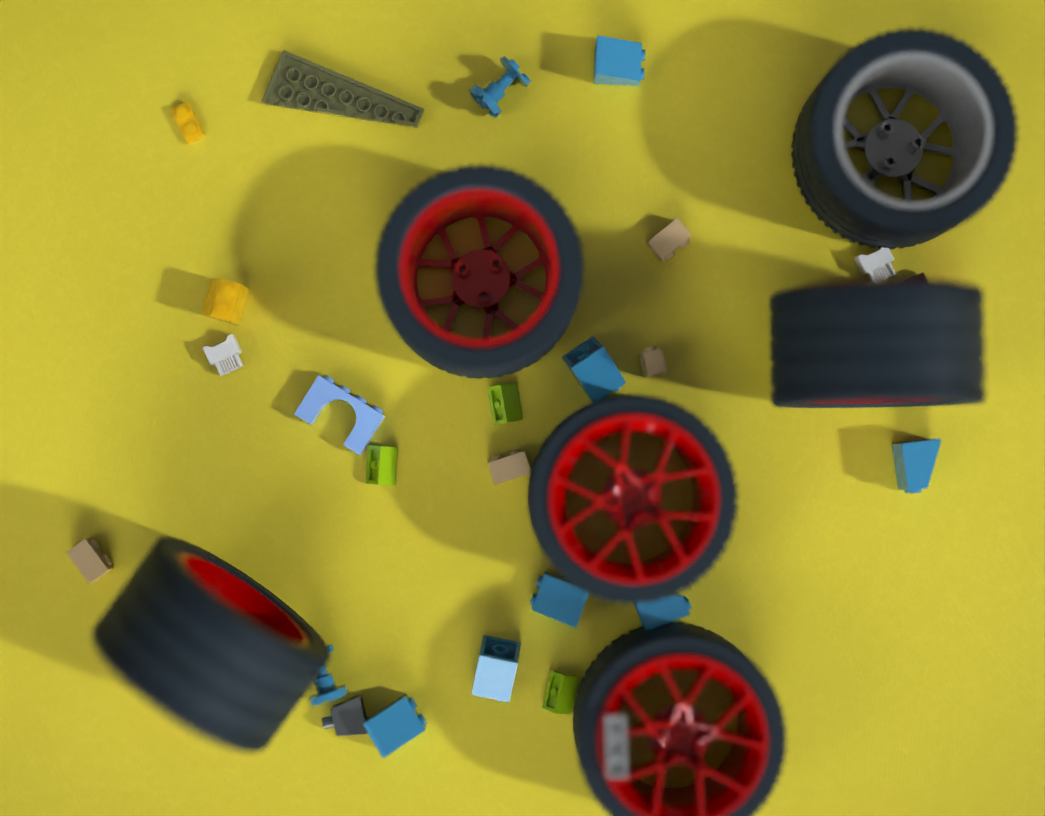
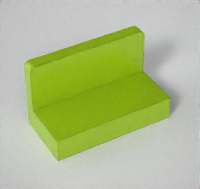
M517 383L487 387L494 425L523 420Z
M368 445L366 484H396L397 447Z
M551 670L542 708L555 714H571L579 677Z

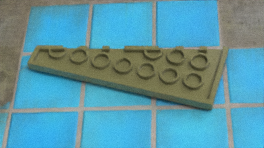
M285 50L282 52L261 101L263 104L414 128L418 127L424 113V109Z

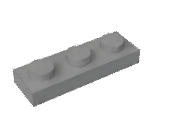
M605 714L607 778H628L626 714Z

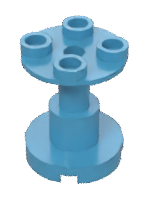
M505 56L500 58V62L507 72L496 83L491 81L483 90L479 86L474 85L469 90L474 100L483 109H489L488 114L494 118L501 113L497 103L505 96L504 90L514 80L524 87H527L531 82L524 73L521 74L518 71L519 65L512 59L509 61Z
M333 645L327 646L329 653L334 651ZM324 667L314 681L317 693L310 696L309 700L311 706L319 705L324 701H332L342 697L348 691L346 685L336 686L332 673L328 674L326 667Z

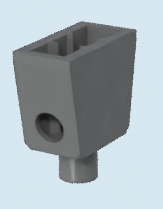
M362 694L332 706V716L322 718L323 728L335 727L337 736L368 734L363 725L367 716Z

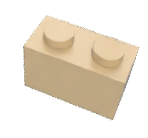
M676 218L650 239L646 245L660 262L664 259L668 261L675 255L674 251L678 247L683 249L690 243L688 239L692 235L682 222Z
M656 346L649 347L639 355L644 378L667 372L662 349H656Z
M520 449L509 452L510 456L502 458V455L490 458L491 462L488 463L494 485L531 474L525 451L520 452Z
M86 538L67 552L89 584L96 582L113 569L111 566L112 561L106 554L103 555L100 551V545L95 539Z

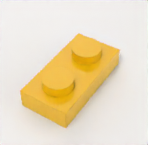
M188 101L170 109L187 144L205 137Z

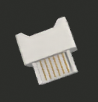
M881 247V249L878 248L876 252L868 256L861 254L854 258L861 274L867 273L869 280L886 279L896 274L891 265V261L895 259L889 248Z
M233 334L228 335L226 341L214 347H203L210 365H216L220 376H224L244 366L239 356L243 352Z

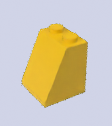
M212 278L201 315L239 325L249 289L229 280Z

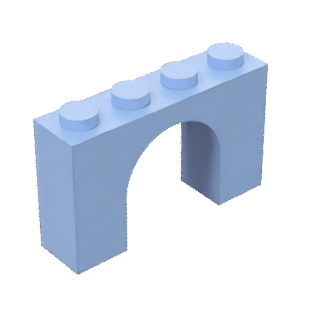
M326 374L324 377L318 375L294 415L313 425L329 402L334 400L348 402L355 410L356 423L343 445L362 455L385 418V415L382 414L383 410L376 405L370 407L366 404L367 400L359 395L356 397L349 394L351 390L342 384L340 387L333 384L335 380Z

